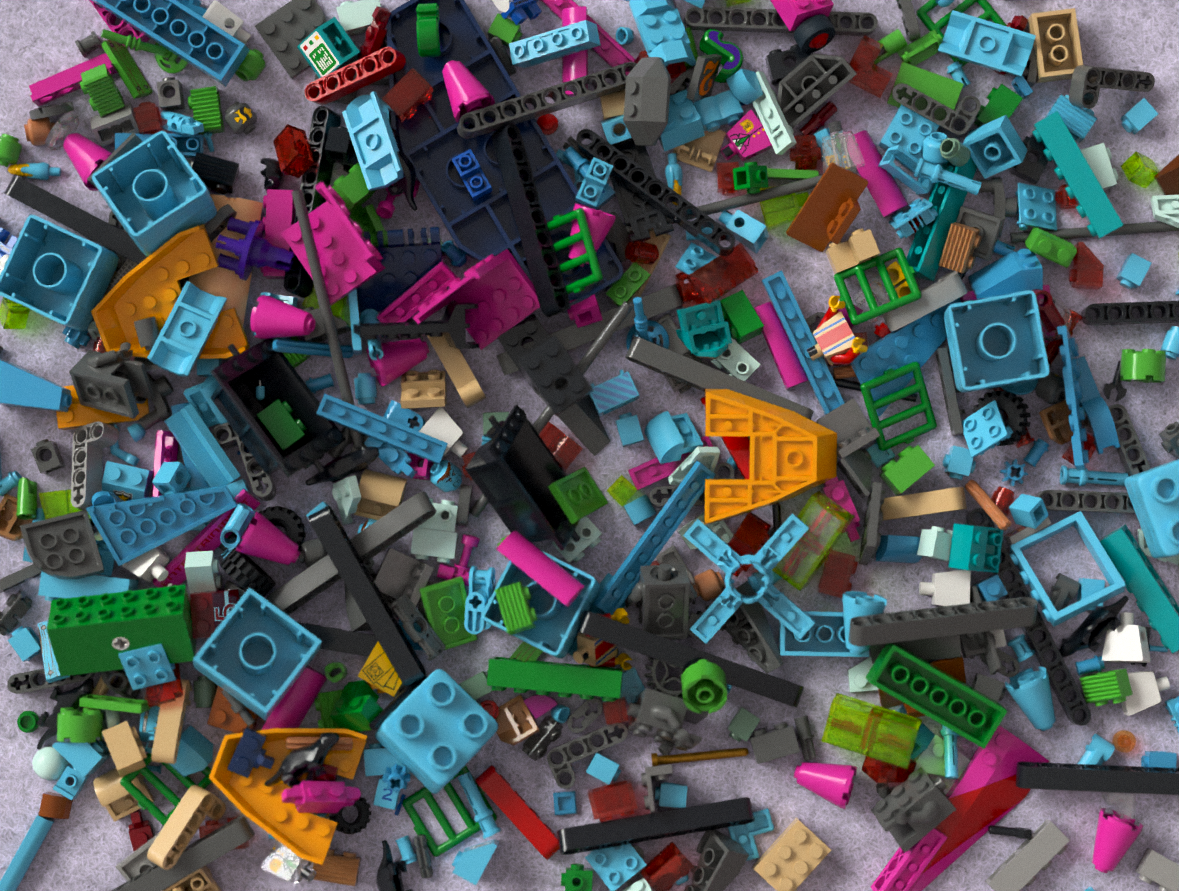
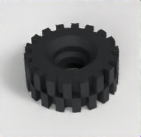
M992 391V393H986L983 395L984 398H979L976 401L979 404L973 407L972 410L975 412L996 400L999 410L1005 411L1008 416L1005 427L1010 426L1013 433L1009 439L1006 438L1000 441L999 445L995 446L1012 445L1014 442L1020 441L1022 439L1021 436L1026 435L1028 432L1025 428L1030 427L1031 422H1027V418L1031 417V414L1026 412V409L1029 407L1027 404L1022 403L1024 401L1023 398L1007 391Z
M275 506L267 507L265 510L258 512L275 526H282L286 531V536L299 546V551L306 533L304 532L305 526L301 521L302 519L294 511L285 507Z
M236 548L220 563L225 572L246 591L250 587L263 598L276 585L275 581L246 554L236 551Z

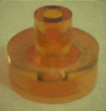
M1120 730L1114 734L1112 743L1116 750L1126 753L1133 750L1136 739L1131 732Z

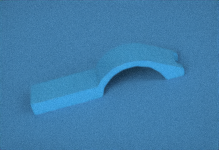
M1085 356L1077 358L1081 370V377L1077 378V380H1079L1083 390V399H1079L1080 406L1084 407L1094 436V445L1099 455L1103 453V448L1114 445V448L1117 449L1120 447L1111 412L1104 399L1100 396Z

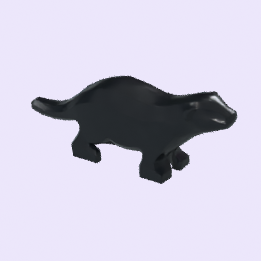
M391 127L399 150L397 154L403 169V178L387 187L392 196L400 195L404 192L409 206L412 210L416 211L417 206L413 196L416 182L415 167L403 152L400 134Z
M362 446L361 450L328 462L323 466L325 468L323 472H318L306 480L305 483L308 486L321 482L331 481L334 483L349 474L365 470L379 456V450L377 447L364 448Z
M1124 596L1116 603L1099 608L1089 614L1069 638L1062 639L1059 650L1061 656L1067 657L1086 648L1095 652L1101 646L1097 640L1110 628L1112 631H1115L1121 625L1116 616L1129 598Z
M87 679L80 686L66 692H61L59 686L54 688L50 699L56 700L58 703L55 705L50 716L45 711L37 722L40 727H49L38 742V750L42 748L47 739L57 734V716L61 708L71 707L74 710H78L80 699L88 694H92L94 690L93 679Z
M322 733L320 738L311 745L291 751L283 760L277 773L267 780L264 785L272 786L283 780L285 784L293 788L294 785L301 783L297 779L304 773L316 770L317 777L326 774L327 771L322 766L329 751L339 741V735L337 733Z
M383 840V857L376 876L378 890L404 891L400 877L401 871H407L405 861L393 862L389 844L386 840Z

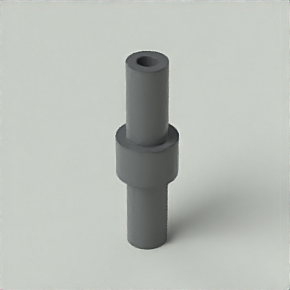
M225 690L221 691L232 705L230 708L234 713H238L248 726L252 725L255 719L247 711L246 706Z

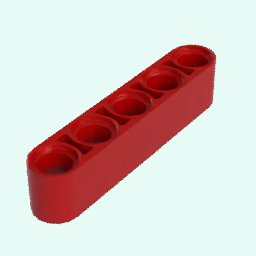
M385 47L309 83L304 91L305 97L318 105H327L401 70L405 66L406 58L400 51L392 47ZM394 55V60L390 63V59Z
M705 396V397L701 398L700 400H701L702 404L706 407V396ZM720 436L744 479H749L750 440L748 437Z
M490 765L475 781L546 860H549L560 849L554 832L546 824H543L535 811L525 804V800L510 787V784L501 774L499 775L496 772V768Z

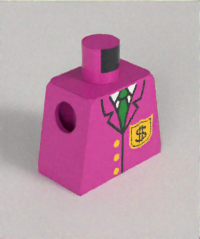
M750 110L726 133L725 138L729 144L722 148L720 152L727 161L737 154L743 162L773 148L762 123L754 112Z

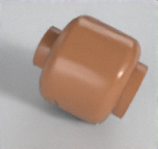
M49 117L40 119L29 118L27 124H24L27 142L31 141V144L34 146L51 144L54 140L53 136L57 135L55 122L51 123Z
M709 569L694 577V588L697 592V597L701 596L704 601L718 597L723 592V588H725L719 571L715 572Z

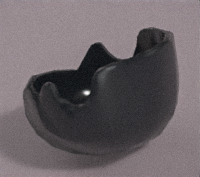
M262 158L260 163L266 166L264 170L260 171L265 177L264 189L266 191L267 189L279 190L285 178L283 165L276 159Z

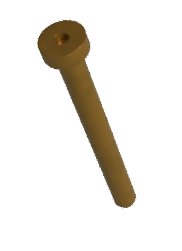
M743 747L657 756V753H651L653 767L664 764L747 756L749 752L748 748Z

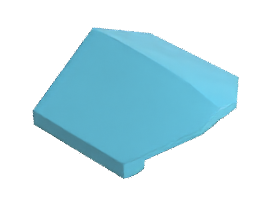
M190 725L181 734L176 763L168 764L183 777L202 771L213 760V744Z

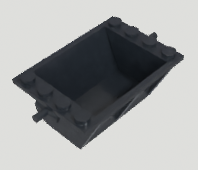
M265 339L242 353H239L234 344L228 346L227 348L234 357L211 371L220 384L211 396V400L267 476L282 468L289 478L302 468L306 470L312 465L316 467L319 473L323 472L325 468L319 460L324 457L325 453L344 442L346 438L334 422L316 415L320 406L319 401L282 352H275L273 350L272 343L274 340ZM259 380H261V386L265 387V398L263 400L256 398V386H259ZM278 399L282 403L286 401L293 410L290 413L295 420L299 418L306 427V430L303 431L306 436L286 451L282 450L257 416V414Z
M517 404L513 407L505 421L498 422L494 415L489 417L488 420L492 427L487 431L486 435L491 440L478 448L465 470L511 533L518 531L531 543L553 539L561 551L566 548L571 537L575 542L579 541L580 537L575 531L579 521L571 524L548 488L554 482L568 475L527 419L524 410L520 409Z

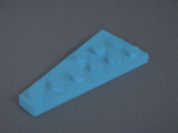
M960 298L891 332L868 346V350L860 354L851 363L860 384L884 375L883 371L890 368L895 370L915 361L919 363L921 368L947 338L944 312L951 304L962 303ZM913 372L871 389L873 401L904 389L914 377ZM890 404L877 409L878 416H881Z
M1059 326L1057 327L1058 335H1060L1064 344L1060 345V355L1065 365L1062 367L1066 402L1069 410H1071L1068 418L1071 432H1073L1071 441L1074 465L1077 471L1086 470V463H1089L1088 450H1084L1087 432L1086 428H1082L1081 421L1085 420L1084 407H1080L1079 399H1083V390L1079 380H1077V378L1081 377L1080 365L1077 359H1075L1076 356H1079V349L1075 338L1071 337L1067 327Z
M225 485L90 506L86 510L117 565L120 566L231 510L238 504L228 486Z

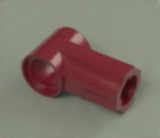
M1041 289L1032 290L1036 298L1039 294H1042L1044 297L1043 303L1038 305L1040 321L1046 331L1050 333L1057 330V327L1062 326L1065 321L1053 303L1051 294Z

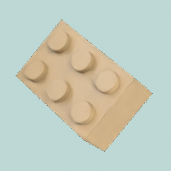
M1075 8L1032 13L1028 18L1027 25L1028 32L1036 35L1033 44L1037 59L1036 83L1072 79L1074 69L1079 65H1083Z
M796 817L752 867L776 891H795L829 854L831 849Z

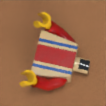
M833 295L829 298L828 303L830 307L813 332L817 344L806 349L812 361L824 355L829 364L849 365L860 354L868 350L867 346L862 345L865 339L854 336L842 312H839L838 309H843L846 305L844 301H838L840 296Z
M623 608L616 609L613 615L610 613L601 615L624 624H628L630 621L627 617L628 613ZM581 632L577 634L578 650L573 653V658L577 663L581 664L584 662L590 667H615L616 664H619L624 670L631 669L632 666L625 662L632 660L628 654L621 653L615 658L618 654L617 645Z

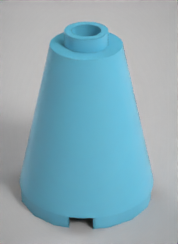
M846 591L842 597L846 648L850 649V653L862 655L863 652L868 651L870 645L854 646L849 643L850 620L858 616L883 614L887 605V599L874 594V597L868 596L867 592Z
M1038 667L1039 671H1033L1032 668H1028L1010 677L1011 682H1005V686L1035 729L1046 731L1052 728L1056 721L1048 672L1044 667Z

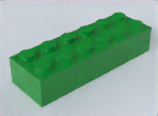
M894 642L885 644L866 676V679L872 685L984 749L1007 713L1002 704Z
M493 656L489 658L487 686H492V690L505 691L507 687L514 688V692L527 693L529 690H536L538 695H549L550 692H558L560 697H571L572 694H580L581 699L591 700L594 696H601L603 701L615 702L616 698L621 697L624 669L590 667L589 665L537 660L522 662V660Z

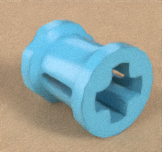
M1024 634L1015 637L1007 643L1017 655L1018 662H1022L1035 654V651L1031 650L1024 638L1026 636Z

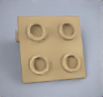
M719 129L714 132L704 131L705 136L674 148L673 153H676L678 161L712 173L726 132Z

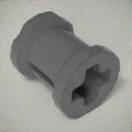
M92 31L88 37L75 41L84 58L88 57V54L98 48L102 49V43L95 31Z

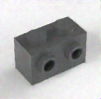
M787 722L775 724L774 729L767 731L765 728L754 730L753 735L749 737L757 764L800 752L792 724L787 725Z

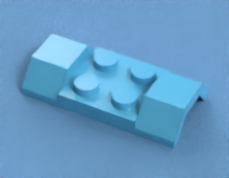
M673 0L629 1L630 9L648 57H661L665 67L668 64L683 61L691 66L696 65L690 48L689 38Z
M952 10L938 52L992 70L1003 71L1022 77L1036 35Z
M374 91L370 93L371 100L359 108L342 112L369 191L389 187L403 178V169L397 154L399 150L386 112H383L377 93Z
M187 281L147 359L171 373L188 377L218 321L227 298L209 294Z

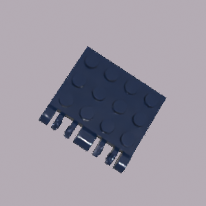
M430 227L431 243H428L427 228H421L422 243L417 244L414 243L415 234L413 228L408 229L409 244L404 242L403 229L387 230L388 246L384 245L383 230L377 232L378 246L374 247L383 257L380 261L385 269L357 288L360 313L366 309H374L377 312L384 310L442 261L439 227ZM369 231L364 232V238L371 243Z

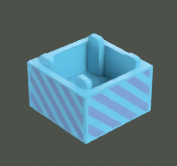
M621 370L619 371V376L597 386L594 383L590 384L593 392L589 396L599 417L639 399V393L629 372L624 373Z

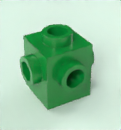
M747 162L744 163L743 167L733 168L735 190H747V194L760 193V189L769 187L767 165Z
M571 864V867H566V873L561 874V886H565V891H592L593 868H584V864ZM579 878L581 881L579 883H575L573 879Z

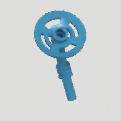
M635 297L633 299L635 325L628 332L626 339L627 349H629L632 342L633 334L636 335L635 337L654 343V338H656V345L659 346V335L662 334L663 347L668 349L669 335L666 329L658 322L647 320V316L644 315L642 299ZM648 326L655 327L653 332L647 331Z

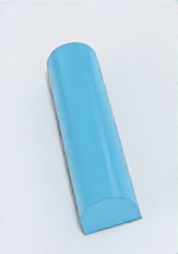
M36 816L0 881V891L17 890L52 827L54 819Z

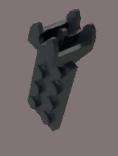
M449 303L441 321H422L419 324L416 322L353 324V333L360 335V338L377 339V335L388 339L399 338V334H403V336L408 338L421 337V333H425L429 337H441L444 335L449 346L452 348H479V343L466 342L465 328H470V323H465V309L478 308V304Z

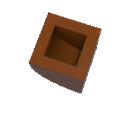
M43 793L38 815L56 819H69L73 800L57 793Z

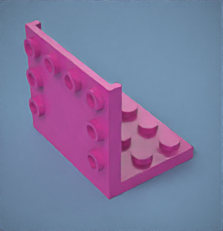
M321 182L315 188L327 201L308 215L330 305L332 306L384 270L385 267L380 261L383 257L369 240L366 241L362 235V229L349 216L350 212L346 208V204L331 185L327 187ZM297 221L281 234L312 278L299 221Z
M506 249L497 256H494L492 253L465 271L464 275L466 277L464 279L456 278L448 284L449 290L447 288L445 290L442 289L429 301L417 308L419 313L413 316V319L419 324L445 307L452 300H455L457 303L478 304V308L465 309V323H470V328H466L474 341L479 343V348L482 350L496 340L497 337L537 310L540 305L533 283L509 250Z

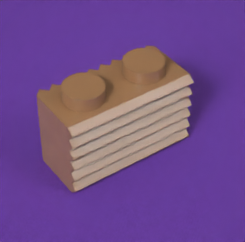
M957 222L952 223L939 266L960 273H965L968 269H972L975 262V257L972 255L974 249H977L981 242L980 230Z
M329 848L323 866L316 863L313 864L311 879L356 886L361 857H356L357 853L344 851L343 855L336 854L334 849Z

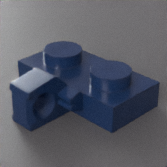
M246 727L227 770L248 778L253 767L258 769L261 765L271 769L275 758L266 755V749L262 748L267 735Z

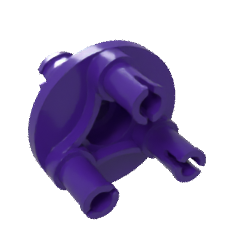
M230 217L227 230L243 234L245 238L236 240L220 234L217 240L226 244L216 242L217 249L233 252L235 256L239 257V259L220 253L218 257L219 266L217 267L235 271V274L239 275V279L245 281L249 278L253 267L261 268L268 266L290 272L294 262L292 257L295 256V253L273 246L267 239L262 238L264 225L263 221L260 220L245 222Z

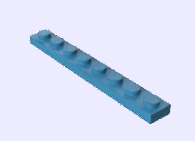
M781 270L761 281L826 415L844 404V400L823 356L812 361L806 350L817 343Z
M699 461L695 462L593 603L606 614L610 613L611 615L614 614L616 609L620 608L640 580V566H650L704 492L705 479H713L716 475Z

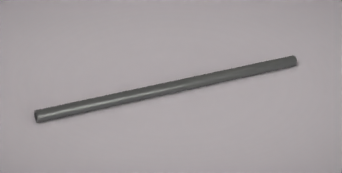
M855 167L847 168V170L857 174ZM823 175L760 190V193L745 194L697 206V208L706 215L813 189ZM665 215L667 224L671 222L672 224H675L674 221H672ZM686 215L684 218L685 220H691L695 217L693 215ZM624 225L628 235L634 234L631 225Z
M303 190L292 191L342 401L355 405ZM349 429L354 449L364 447L362 433Z
M1161 221L1123 224L1122 227L1106 236L1179 231V228ZM1087 227L1057 229L1056 231L1045 230L1061 239L1092 237ZM1031 231L1010 233L1011 243H1024Z
M626 301L622 303L577 364L578 369L583 375L633 307ZM565 381L559 390H565L568 387V382ZM549 405L546 406L532 425L538 434L541 433L554 415ZM483 493L469 510L477 518L489 503Z

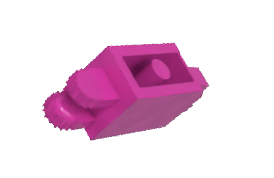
M836 475L835 478L823 483L825 487L821 491L827 505L837 511L833 518L837 529H840L841 533L846 532L850 542L860 539L856 529L860 526V518L844 480L839 481Z
M302 781L299 785H294L293 788L285 789L281 793L282 803L295 804L299 813H338L342 807L352 806L355 800L357 801L361 796L359 788L345 786L344 782Z

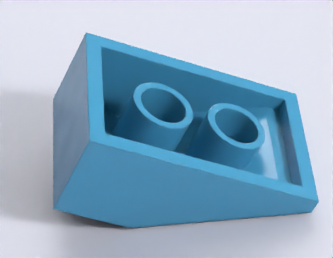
M1020 249L968 276V280L977 299L1027 290L1032 291L1034 289L1043 290V267L1034 252L1029 251V249Z

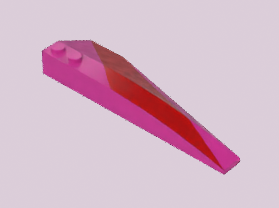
M999 725L985 749L980 746L977 748L959 779L955 781L946 794L956 810L935 828L944 833L948 838L909 891H922L988 832L990 825L994 826L1027 796L1031 789L1016 786L1018 762L1049 763V760Z

